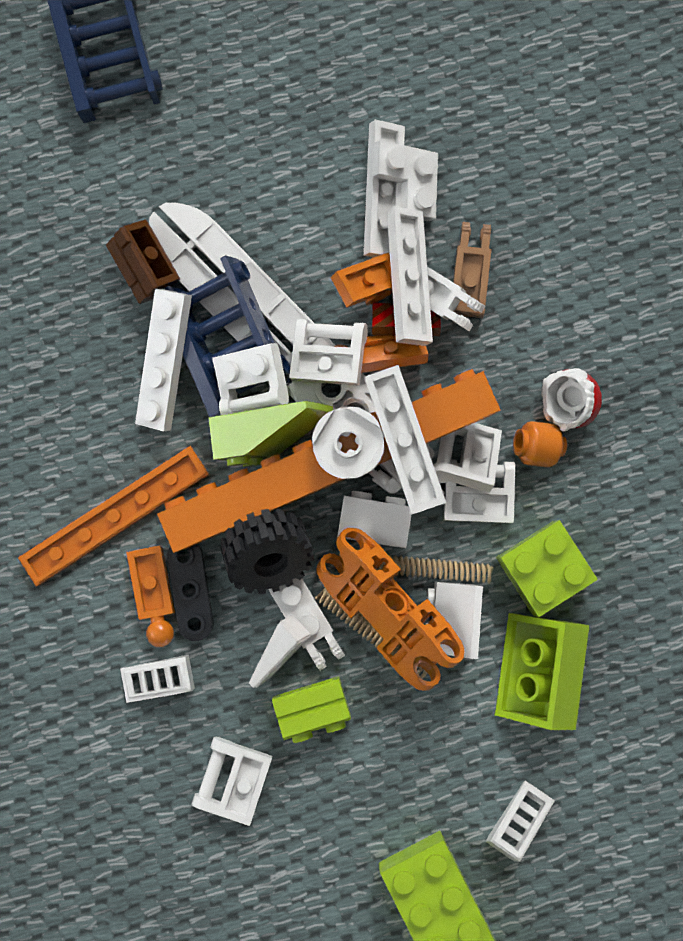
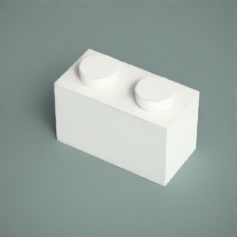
M352 491L351 497L344 496L338 536L346 528H357L369 535L378 544L406 548L412 515L409 506H405L406 499L386 496L385 502L371 500L372 494Z

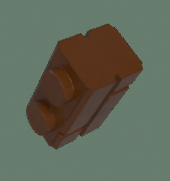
M145 219L119 228L114 237L106 244L107 249L139 304L153 300L155 289H163L167 286L172 287L180 280L178 273L150 224Z

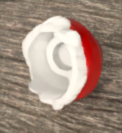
M574 368L557 371L543 379V412L547 421L558 425L560 430L564 432L569 429L585 427L594 421L602 405V394L599 385L592 376L581 369Z

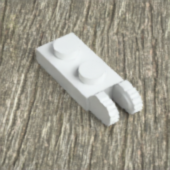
M427 267L430 310L448 321L450 319L470 331L473 327L470 320L453 311L460 301L467 304L475 312L478 311L482 313L486 306L466 294V291L460 286Z
M294 578L292 586L286 587L285 584L279 586L280 591L273 592L272 588L268 589L284 617L294 616L311 633L302 647L307 649L319 671L326 668V661L313 643L322 637H325L332 654L338 660L345 656L332 634L333 629L303 579L298 580Z

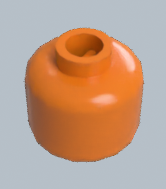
M529 421L516 431L513 440V450L523 464L552 467L558 463L560 457L565 455L567 440L558 425Z

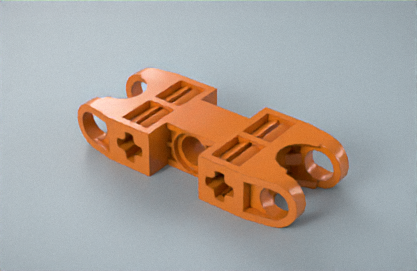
M344 529L336 540L340 554H326L317 564L316 570L320 581L350 618L361 613L384 640L376 648L400 676L418 690L428 691L433 689L440 681L441 676L436 664L438 663L445 668H453L464 658L465 651L460 638L428 599L417 606L393 578L401 570L400 567L375 540L360 529ZM346 537L356 540L360 550L353 548L346 541ZM383 562H385L386 564L384 565V567L378 570V568L383 564ZM330 563L334 565L340 575L331 574L326 569L325 564ZM350 595H353L348 602L345 601ZM432 615L433 618L430 622L424 625L423 623ZM440 644L448 645L453 650L455 657H449L443 651ZM400 645L401 648L392 655L391 653ZM417 667L424 669L429 674L431 681L423 680L418 674Z

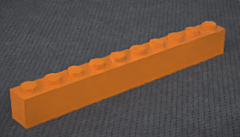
M473 369L465 371L453 377L454 384L442 388L440 383L421 391L422 398L412 402L426 444L500 411L484 371L477 374L474 373ZM376 412L370 413L372 416L375 417V419L378 421L380 425ZM351 433L348 437L342 435L339 438V442L342 443V452L347 453L350 449L357 450L359 445L355 442L357 437L355 434ZM385 436L384 453L378 465L392 459ZM309 440L293 447L294 454L281 459L279 454L261 461L262 468L249 473L248 469L245 468L229 475L230 482L217 487L216 483L213 482L197 489L198 496L185 501L184 496L165 503L166 510L157 513L172 551L175 553L219 535L228 528H235L234 522L238 519H241L243 522L248 520L247 514L254 512L255 516L261 515V510L269 509V512H272L345 479L329 474L319 465L313 452V443Z

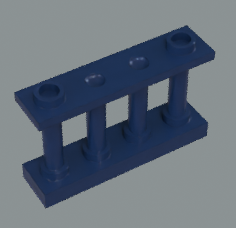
M47 0L76 111L83 123L96 120L94 108H98L99 103L140 92L149 91L154 105L160 103L158 91L163 90L158 70H151L133 0H124L127 15L82 27H77L76 24L71 25L69 15L74 14V10L111 0ZM132 28L136 46L87 59L85 56L80 57L77 46L83 45L82 41ZM140 59L144 77L94 90L93 87L88 88L85 77L91 76L90 72Z
M227 255L220 258L225 272L186 293L183 289L170 286L163 288L169 291L192 295L183 356L209 417L221 415L219 411L221 397L213 358L275 343L249 284L250 273L247 266L242 260ZM231 285L239 303L202 323L196 322L192 312L193 305ZM245 316L252 335L215 354L210 353L205 343L206 336ZM281 354L280 356L287 386L292 383L291 379L289 378L290 365L287 359ZM260 384L238 388L236 393L240 395Z

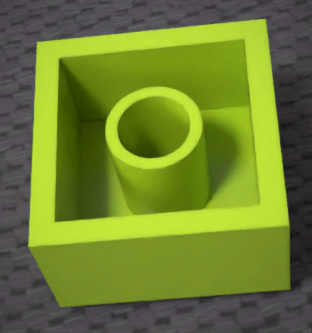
M560 520L550 522L496 557L529 611L536 617L542 616L598 580Z

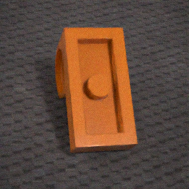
M389 253L336 271L330 277L347 308L365 301L366 305H372L393 293Z

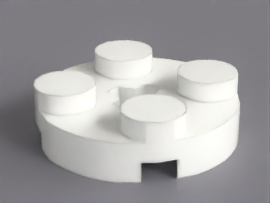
M358 407L339 408L326 413L319 420L313 432V452L319 465L326 472L338 478H359L370 473L378 465L384 453V434L378 421L369 412ZM351 433L357 436L355 442L359 445L357 450L350 449L347 453L342 452V443L339 442V438L342 435L348 437Z

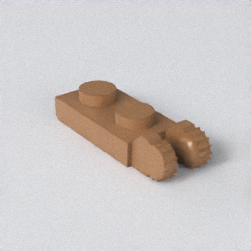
M462 222L460 242L456 250L453 283L463 288L466 294L486 305L492 250L489 249L491 225L483 224L480 231V248L468 247L471 227L469 222ZM460 301L453 312L466 317L483 318L485 308L482 313L475 312L467 304Z

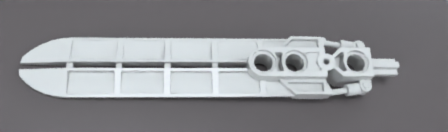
M164 203L159 206L190 239L187 244L155 212L152 213L149 224L180 277L179 282L188 291L217 277L193 251L197 247L222 273L225 272L220 258L225 255L237 258L245 263L250 273L249 284L264 318L292 346L298 319L310 320L311 323L315 324L206 213L192 206L180 203ZM228 287L199 301L212 316L239 303L236 295ZM245 316L224 326L237 342L252 335ZM271 332L274 342L278 343L280 355L282 354L287 359L291 367L292 352ZM310 337L307 344L336 346L329 338ZM361 373L360 386L339 384L341 392L334 398H328L323 395L322 387L326 383L291 380L292 383L287 385L288 394L295 402L311 401L333 406V410L359 406L369 413L376 412L363 373ZM426 444L430 457L432 459L434 456V451L428 444ZM393 459L379 464L385 472L381 469L378 472L373 469L369 474L374 477L372 481L389 494H395L402 488V485L393 466Z

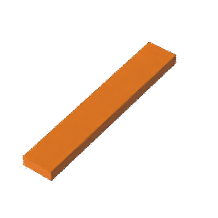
M189 446L27 551L18 559L35 586H40L210 474L193 448Z

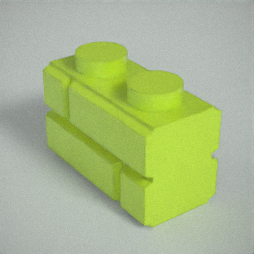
M339 676L281 693L272 698L282 737L284 740L292 738L293 743H299L312 738V731L325 728L327 733L341 730L347 727L345 721L351 720V713Z

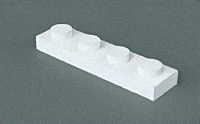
M376 119L369 123L364 256L377 257L386 253L390 255L387 211L394 206H401V183L372 177L373 144L383 140L404 145L405 126Z
M394 206L387 211L396 342L426 346L433 342L423 212Z
M155 289L135 424L160 431L171 430L192 295L165 289Z
M399 365L365 376L364 378L411 514L446 503Z

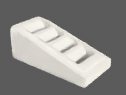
M291 615L277 625L249 682L253 688H257L268 681L310 637L311 633L294 616Z
M189 655L120 669L126 703L190 692L195 689ZM172 666H177L180 685L174 686ZM164 668L167 683L165 688H161L158 669ZM151 670L154 690L148 691L145 671ZM133 673H138L141 687L140 693H135L131 675Z
M524 781L485 842L511 860L520 862L555 800L527 781ZM526 795L541 805L538 811L523 801ZM520 808L532 816V821L528 822L516 814L517 809ZM511 820L525 829L523 835L508 826ZM504 833L518 842L515 847L501 838Z

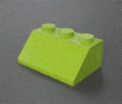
M509 613L495 716L549 730H576L589 625Z

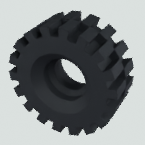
M269 509L261 510V515L255 516L254 512L246 515L248 520L243 522L241 519H238L234 522L235 529L228 528L225 531L226 538L221 539L222 548L220 549L228 578L231 583H234L235 588L240 590L244 587L246 593L252 594L254 589H257L258 594H266V590L271 588L273 592L280 591L279 586L284 584L286 587H290L294 584V578L301 580L305 576L303 570L309 571L312 566L310 561H314L313 548L305 525L300 517L296 519L295 514L290 511L285 515L283 509H276L274 514H270Z

